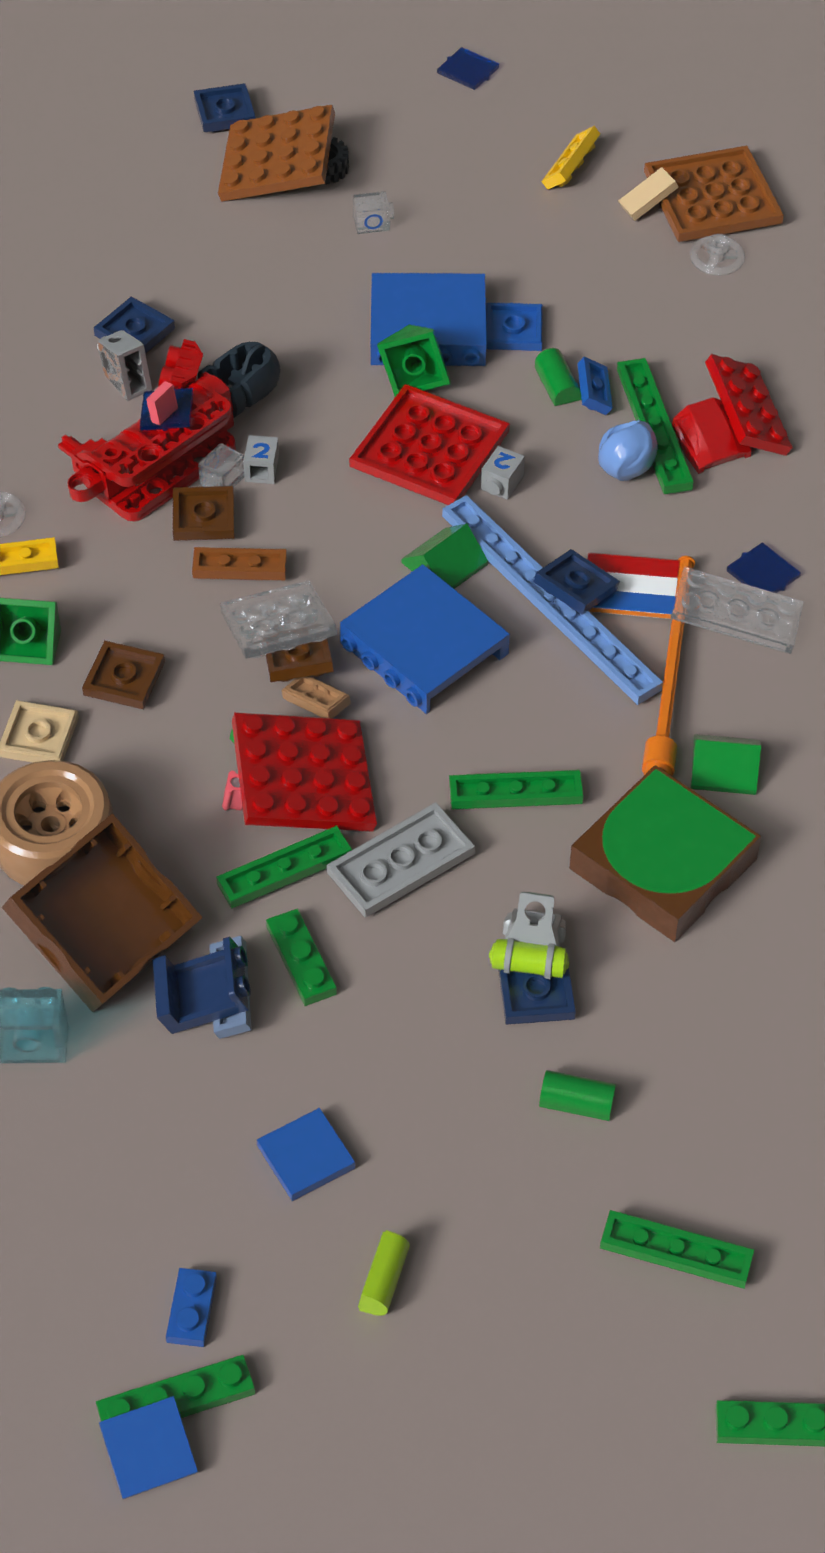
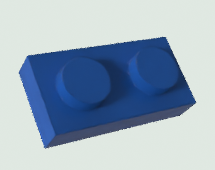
M583 357L577 363L582 405L590 410L607 415L613 408L608 367Z
M179 1268L166 1333L167 1343L196 1347L205 1346L217 1282L216 1272Z

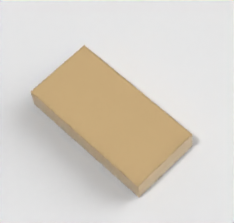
M661 167L618 200V202L629 216L636 221L675 191L678 185Z

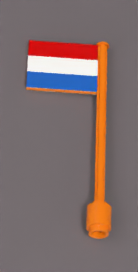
M588 553L587 560L620 581L617 591L594 606L589 612L672 619L656 736L650 737L645 743L642 771L645 775L656 765L673 776L678 746L669 736L691 571L695 566V560L687 555L681 556L678 560Z

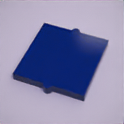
M461 47L452 56L447 57V61L437 69V73L475 90L485 80H489V77L499 68V63Z
M193 388L174 389L178 408L161 425L152 423L146 400L154 391H145L143 394L140 430L162 429L166 431L169 428L190 427Z
M763 542L749 552H743L739 559L726 568L729 574L764 602L777 592L785 591L786 586L799 578L801 572Z

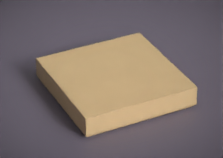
M16 700L0 741V757L32 763L46 760L63 761L79 719L78 711Z

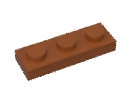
M194 547L192 575L196 579L285 581L287 550Z

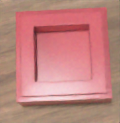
M165 381L146 399L151 421L157 425H161L178 408L173 384Z

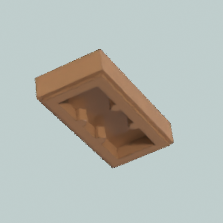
M311 676L296 678L281 690L283 699L322 718L333 719L351 704L349 694Z

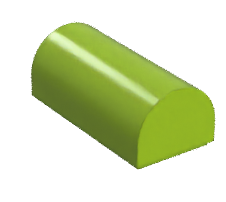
M388 1230L382 1233L358 1305L359 1311L376 1316L387 1314L410 1247L409 1242L401 1235Z

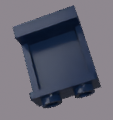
M230 936L223 938L224 950L173 965L166 955L153 959L157 1019L171 1034L249 1010L247 996L251 995V988L245 976L244 968L248 966L247 954L242 946L238 947Z

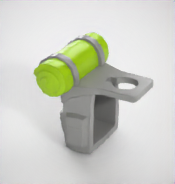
M525 891L520 893L518 909L514 908L512 912L508 913L503 923L505 939H497L489 952L492 968L504 970L503 973L515 971L543 975L546 979L551 977L563 978L566 969L569 968V956L566 948L559 947V943L565 941L566 921L562 919V915L553 913L554 896ZM537 901L545 907V912L526 910L525 908L530 902Z

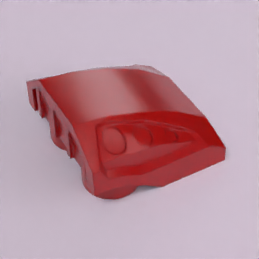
M184 339L181 347L170 345L165 366L161 370L158 387L164 381L171 383L176 395L195 382L203 358V353L195 341Z
M712 397L687 405L673 418L672 427L679 439L684 455L698 474L703 473L705 469L741 457H751L750 447L739 444L720 399Z

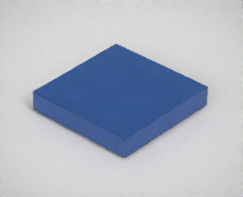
M486 303V349L542 351L543 304Z
M320 1108L257 1139V1147L291 1201L355 1169V1161Z
M174 1396L99 1422L122 1499L198 1473Z

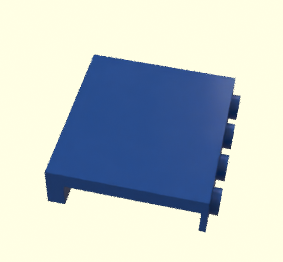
M372 273L371 365H384L377 344L410 324L434 330L446 366H486L485 274Z
M423 564L340 622V643L343 648L350 653H354L369 670H374L389 687L396 688L412 706H417L425 714L430 712L431 698L491 654L498 660L503 659L509 654L510 633Z

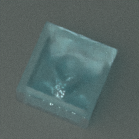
M8 987L0 990V1064L66 1063L69 1025L62 989L50 987L16 989Z

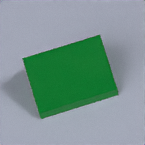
M409 324L377 344L395 397L405 384L424 391L451 383L433 329Z
M466 523L444 528L403 557L401 563L411 571H414L423 564L455 589L487 566L488 560Z
M0 597V661L54 665L61 634L57 602Z
M694 734L691 789L756 795L761 754L760 741Z

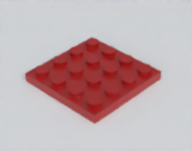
M405 384L349 458V467L450 505L464 497L497 446H500L509 433L510 423Z
M234 712L232 728L245 825L330 829L337 826L339 830L374 831L377 821L360 720Z

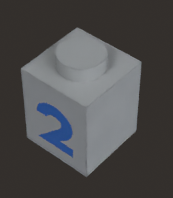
M249 435L244 456L245 482L275 484L279 463L278 437Z
M497 446L482 468L481 490L508 500L524 477L525 456Z

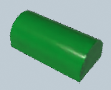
M549 348L539 353L535 359V369L554 406L582 400L580 387L561 351L557 348Z
M546 1070L539 1107L609 1121L617 1084Z

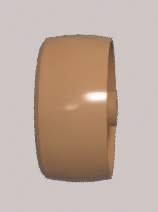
M57 760L33 762L19 767L6 775L0 781V868L14 881L21 885H26L46 867L53 865L62 858L80 839L113 813L111 800L103 783L86 768L67 761ZM61 806L70 807V809L66 812H60L58 810ZM36 807L45 808V810L41 813H35L33 811ZM30 825L32 826V828L26 831L22 828V826Z

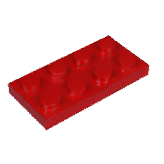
M711 354L705 361V364L739 444L786 456L793 447L769 395V390L765 386L759 368L752 363H743L730 357Z

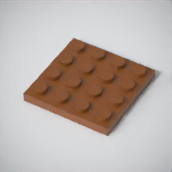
M333 105L315 106L299 111L292 110L277 115H265L255 119L239 120L231 124L218 190L221 202L325 184L335 119Z
M747 145L648 162L644 165V173L647 178L662 167L678 185L675 191L659 202L678 242L783 223L784 215Z

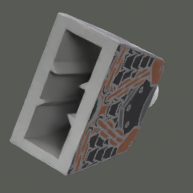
M124 330L104 336L98 341L97 349L99 350L103 372L127 401L152 390L143 343Z

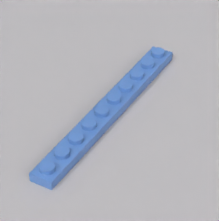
M467 495L443 508L442 517L452 526L467 523L487 560L637 705L662 691L663 682L589 611L581 615L533 582L536 572L543 567Z

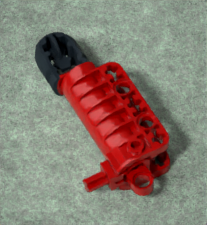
M259 342L241 343L216 359L213 365H207L198 372V380L175 395L178 408L161 425L152 423L149 413L108 441H105L103 438L96 442L90 439L82 444L72 436L64 435L61 437L62 442L58 444V448L71 457L73 470L76 472L67 482L72 500L86 502L97 497L119 516L127 521L134 522L145 518L172 499L173 488L189 487L207 474L204 472V465L211 455L215 454L217 457L214 466L216 468L235 454V438L227 431L234 426L233 418L241 414L245 407L250 408L262 400L277 386L280 377V364L277 356L271 349ZM197 457L207 458L201 463L193 461ZM214 457L208 460L206 470H210L213 467ZM81 484H84L87 487V489L85 490L74 489L76 486ZM153 488H162L157 494L149 493Z

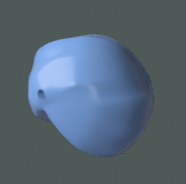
M640 420L619 424L610 428L603 435L599 444L598 461L600 467L608 475L620 481H629L642 475L652 466L657 455L658 445L654 431L648 423Z

